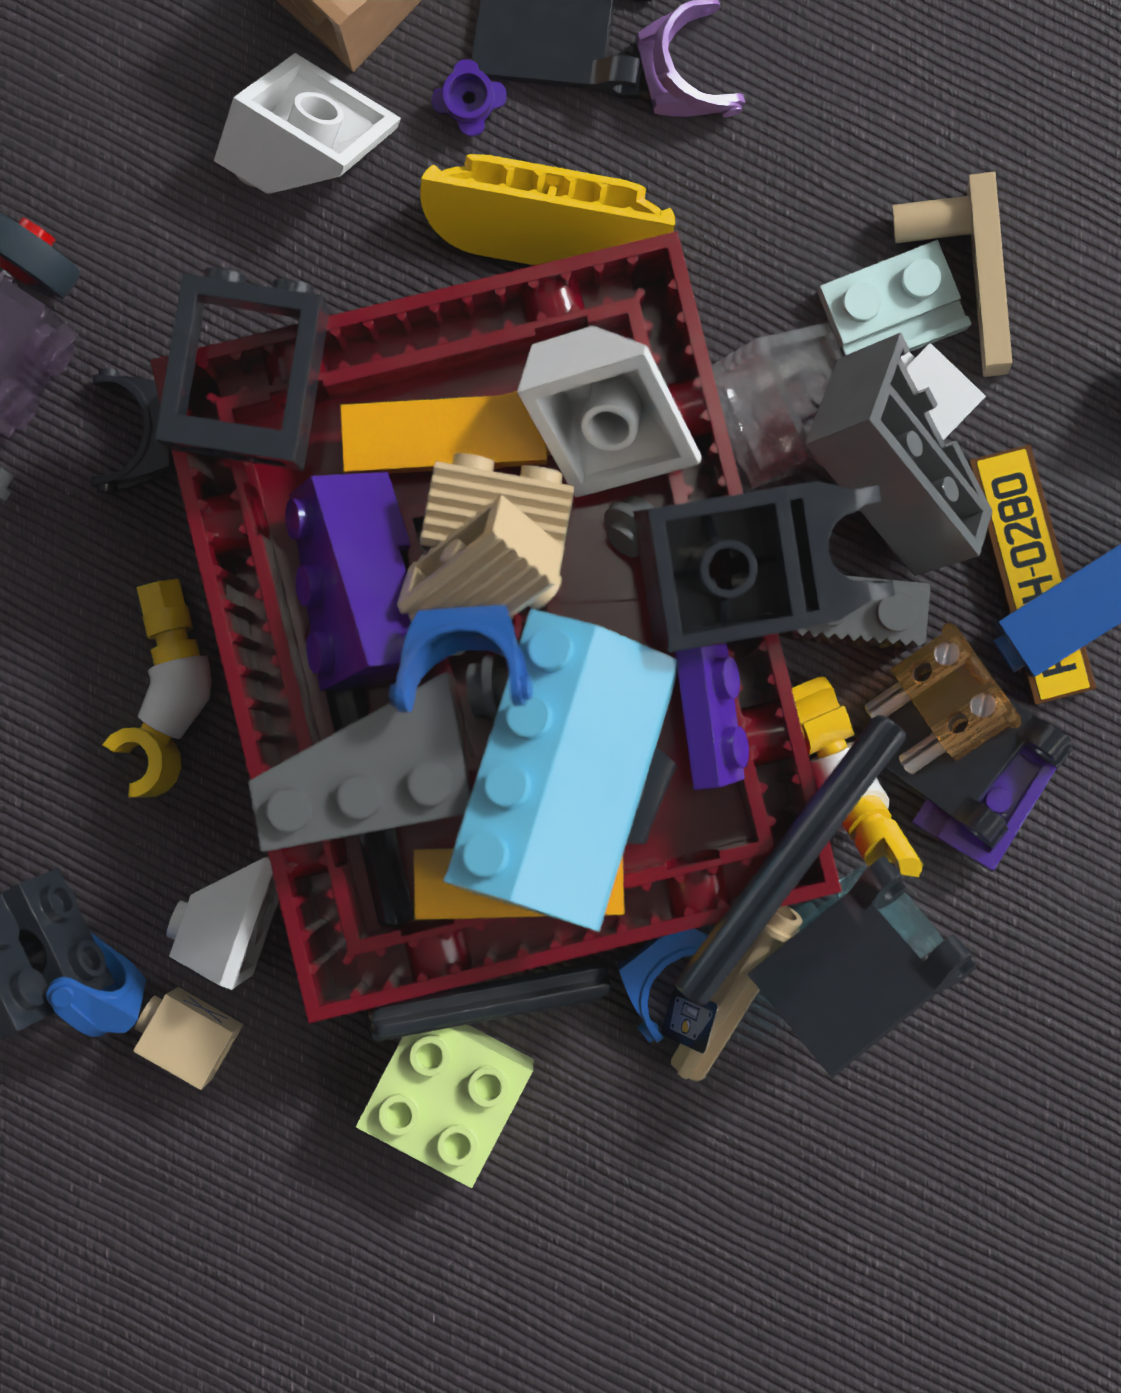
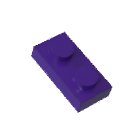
M727 643L676 651L694 789L722 787L745 779L743 768L748 763L749 746L744 729L738 726L734 699L739 694L740 678L734 659L728 655Z

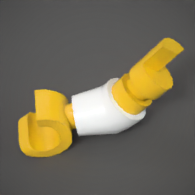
M179 579L157 581L137 587L147 638L156 639L157 647L151 649L154 667L148 670L151 681L138 714L143 724L140 728H123L111 734L102 744L109 750L120 753H130L134 747L141 745L147 753L149 764L147 771L140 780L129 783L128 798L157 797L169 791L176 783L181 771V754L176 743L171 738L181 739L210 700L212 678L209 659L207 656H200L197 640L188 638L187 632L191 631L194 627L189 607L185 605Z
M816 677L792 688L808 756L813 753L817 754V757L810 760L817 789L821 787L854 743L846 744L845 739L854 736V732L845 706L839 705L834 688L826 677ZM876 778L839 827L838 831L848 833L851 840L855 841L854 845L868 866L884 856L890 863L895 864L901 875L919 877L923 864L896 821L891 819L892 816L888 811L889 798Z

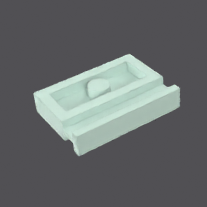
M938 240L823 284L817 291L839 348L843 350L844 355H848L900 332L910 349L909 352L929 343H934L965 331L971 325L969 316H965L960 304V294Z

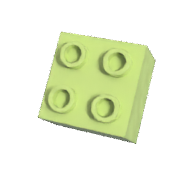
M468 1024L404 1036L360 1117L356 1128L472 1188L533 1072L534 1059Z

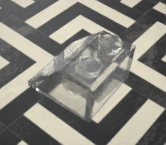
M828 322L756 338L711 365L727 431L735 447L738 463L746 472L752 488L792 476L818 464L813 458L811 451L806 447L805 442L837 359L843 357Z

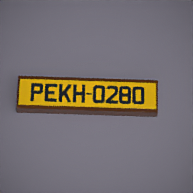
M1031 444L968 461L992 509L985 539L1006 616L1067 578ZM1083 646L1036 677H1029L1024 667L1021 669L1030 705L1097 689L1086 646Z

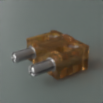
M951 623L943 625V633L894 666L891 671L899 682L865 704L866 712L872 719L877 715L887 717L912 700L933 731L931 735L899 756L900 763L910 774H914L945 752L958 761L1008 726L1018 728L1021 725L1020 718L1022 717L965 636L956 625ZM932 671L931 676L927 680L920 682L921 677L926 672ZM968 721V725L963 732L955 733L956 727L960 723Z

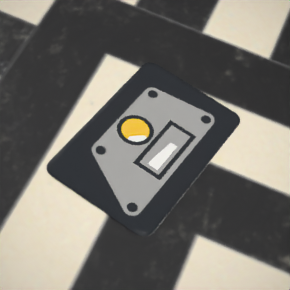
M675 986L663 1023L662 1035L704 1054L707 1049L718 1005L710 1000L703 1006L697 1005L678 991Z

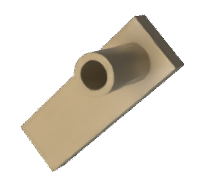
M987 172L969 175L967 196L892 205L895 243L971 235L983 377L1009 374L1012 365V352L996 173Z

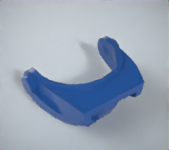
M492 605L418 610L405 638L397 683L392 684L390 687L392 707H396L399 713L411 712L414 706L417 686L421 678L435 664L446 657L467 650H489L504 656L509 665V688L512 704L514 707L525 706L527 700L532 699L533 685L523 654L517 644L507 606Z
M694 928L653 938L627 960L622 959L617 963L627 994L643 1020L637 1027L649 1043L653 1040L658 1043L664 1039L658 1025L649 1018L648 997L654 979L667 965L682 957L694 955L709 936L706 933Z
M91 933L95 943L104 954L106 965L115 983L102 990H96L74 979L59 977L49 984L47 1001L58 1016L87 1036L100 1037L108 1032L126 1033L138 1020L146 979L132 962Z

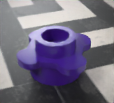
M465 59L455 64L454 71L447 77L443 88H437L433 92L431 100L432 106L438 114H448L459 123L460 131L463 135L475 137L484 131V121L491 112L505 105L507 94L505 87L500 82H491L488 76L479 70L476 62ZM466 93L475 95L473 103L467 104L463 101Z

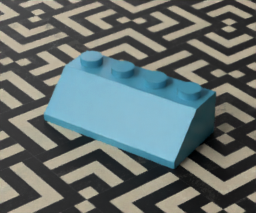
M531 609L519 648L532 680L533 696L531 700H527L525 706L514 707L510 697L508 679L444 882L478 896L599 931L677 678V659L597 625Z

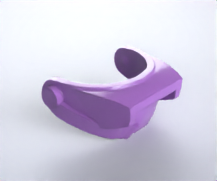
M719 0L689 1L637 33L635 40L654 113L676 117L722 113L723 117H732L742 112V108L746 105L743 94L709 95L699 92L680 77L674 68L668 51L669 43L676 32L687 22L718 11L721 7Z

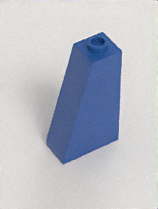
M1121 543L995 623L1002 635L994 639L993 643L1013 673L1024 667L1029 677H1036L1121 623Z

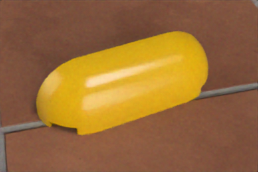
M468 154L465 155L464 166L452 167L441 171L437 166L432 165L421 178V205L426 219L435 232L454 247L480 256L536 266L674 232L675 216L672 209L661 210L655 204L646 200V188L644 186L612 177L498 156Z

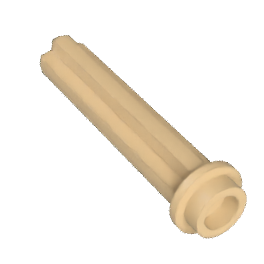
M789 906L778 908L710 999V1001L718 1005V1010L706 1052L701 1054L681 1043L671 1058V1065L682 1078L686 1080L689 1078L697 1082L705 1078L759 992L758 987L747 974L800 932L799 927L802 924V918Z

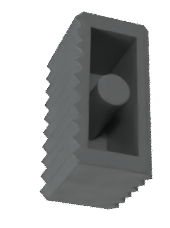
M846 576L853 580L889 581L887 579ZM893 580L895 596L870 601L840 621L787 631V635L792 641L801 637L805 642L813 638L817 643L827 640L829 644L839 641L842 645L852 642L855 647L864 643L867 648L877 645L880 649L890 646L892 650L902 647L904 651L917 648L926 641L930 584Z

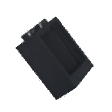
M206 268L204 277L183 273L155 440L170 451L304 472L330 313L322 295L314 294V287L312 285L292 279L277 278L273 280L272 287L247 284L245 283V275L222 268ZM205 304L300 318L281 431L186 416Z

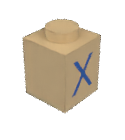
M177 987L165 994L163 999L154 995L148 1002L134 1028L143 1035L133 1051L201 1090L214 1078L244 1024Z

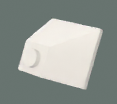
M295 53L233 98L214 161L233 172L243 183L257 187L266 194L340 177L395 131L401 118Z
M595 326L532 344L517 393L568 485L574 486L575 497L700 464L701 455L646 345Z
M269 856L191 894L188 903L179 901L167 930V937L175 940L169 957L214 983L231 990L254 974L279 902Z

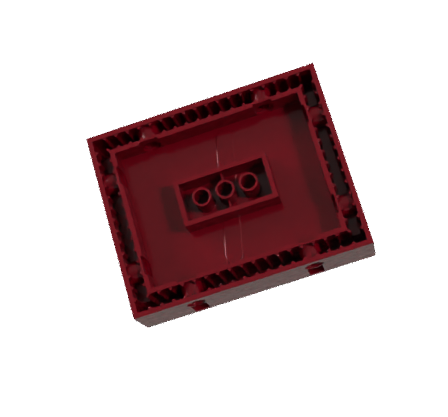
M678 231L330 315L304 472L172 451L250 780L335 734L326 692H320L318 674L311 671L307 660L306 642L308 635L311 633L307 606L301 605L296 592V572L300 566L297 542L291 539L287 532L285 509L290 499L289 494L311 476L345 474L341 405L499 396L518 391L532 344L590 326L601 328L647 346L697 446L701 459L699 465L580 497L573 495L559 572L561 583L554 596L544 606L536 610L597 625L677 659L676 651L670 652L654 648L640 556L635 558L628 557L611 544L606 535L608 528L604 521V512L612 503L623 502L628 496H637L646 500L654 507H661L743 493ZM299 323L199 347L197 349L186 416L281 431ZM169 355L150 359L160 406ZM552 455L547 456V464L527 465L561 472ZM522 466L503 467L495 469L493 472L520 476ZM433 471L388 474L411 543L408 551H400L406 571H408L413 562H418L422 555H427L429 552L425 551L420 543ZM562 475L561 484L568 485L565 477ZM716 552L713 562L708 565V573L710 579H716V586L719 587L720 575L730 572V563L728 558H717ZM529 605L516 613L511 621L518 647L530 610L532 609ZM778 633L724 642L727 643L729 657L733 658L737 665L740 678L739 694L734 701L738 726L744 729L749 746V758L746 767L743 768L745 776L743 780L722 787L694 789L678 672L656 743V747L675 762L678 767L667 787L648 834L647 843H626L623 852L624 914L604 915L599 931L549 916L415 919L414 914L413 919L407 923L391 927H381L376 916L358 834L268 850L308 1022L312 1023L718 923L817 792ZM467 650L461 655L448 656L447 659L435 664L421 678L417 686L419 688L446 672L452 676L472 789H474L494 724L489 718L476 719L473 716L468 702L466 676L470 664L483 662L486 655L498 654L489 650ZM500 655L504 660L505 666H509L507 659ZM392 684L363 687L369 715L391 703L390 687ZM465 814L395 827L414 913V849L455 848ZM830 841L780 907L842 892Z

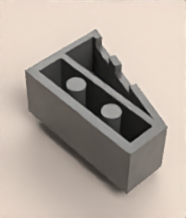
M900 332L837 359L805 445L811 451L815 461L826 469L840 487L855 489L879 485L881 501L865 504L858 511L866 517L881 535L889 550L901 559L914 576L980 556L992 509L957 441L945 444L929 413L938 404L930 388L927 387L918 391L908 373L901 356L906 355L910 349Z
M446 672L417 688L411 712L399 713L396 707H392L390 703L250 780L249 785L261 851L466 814L473 789L452 676Z

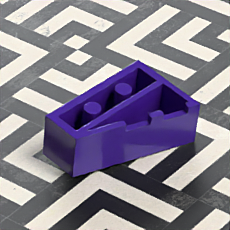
M388 472L311 476L289 494L290 499L285 509L287 532L290 538L297 542L300 566L296 572V592L301 605L307 606L311 633L308 635L306 642V655L309 667L313 673L318 674L320 692L396 684L405 638L412 623L409 614L401 613L398 607L407 574L400 551H408L411 543Z

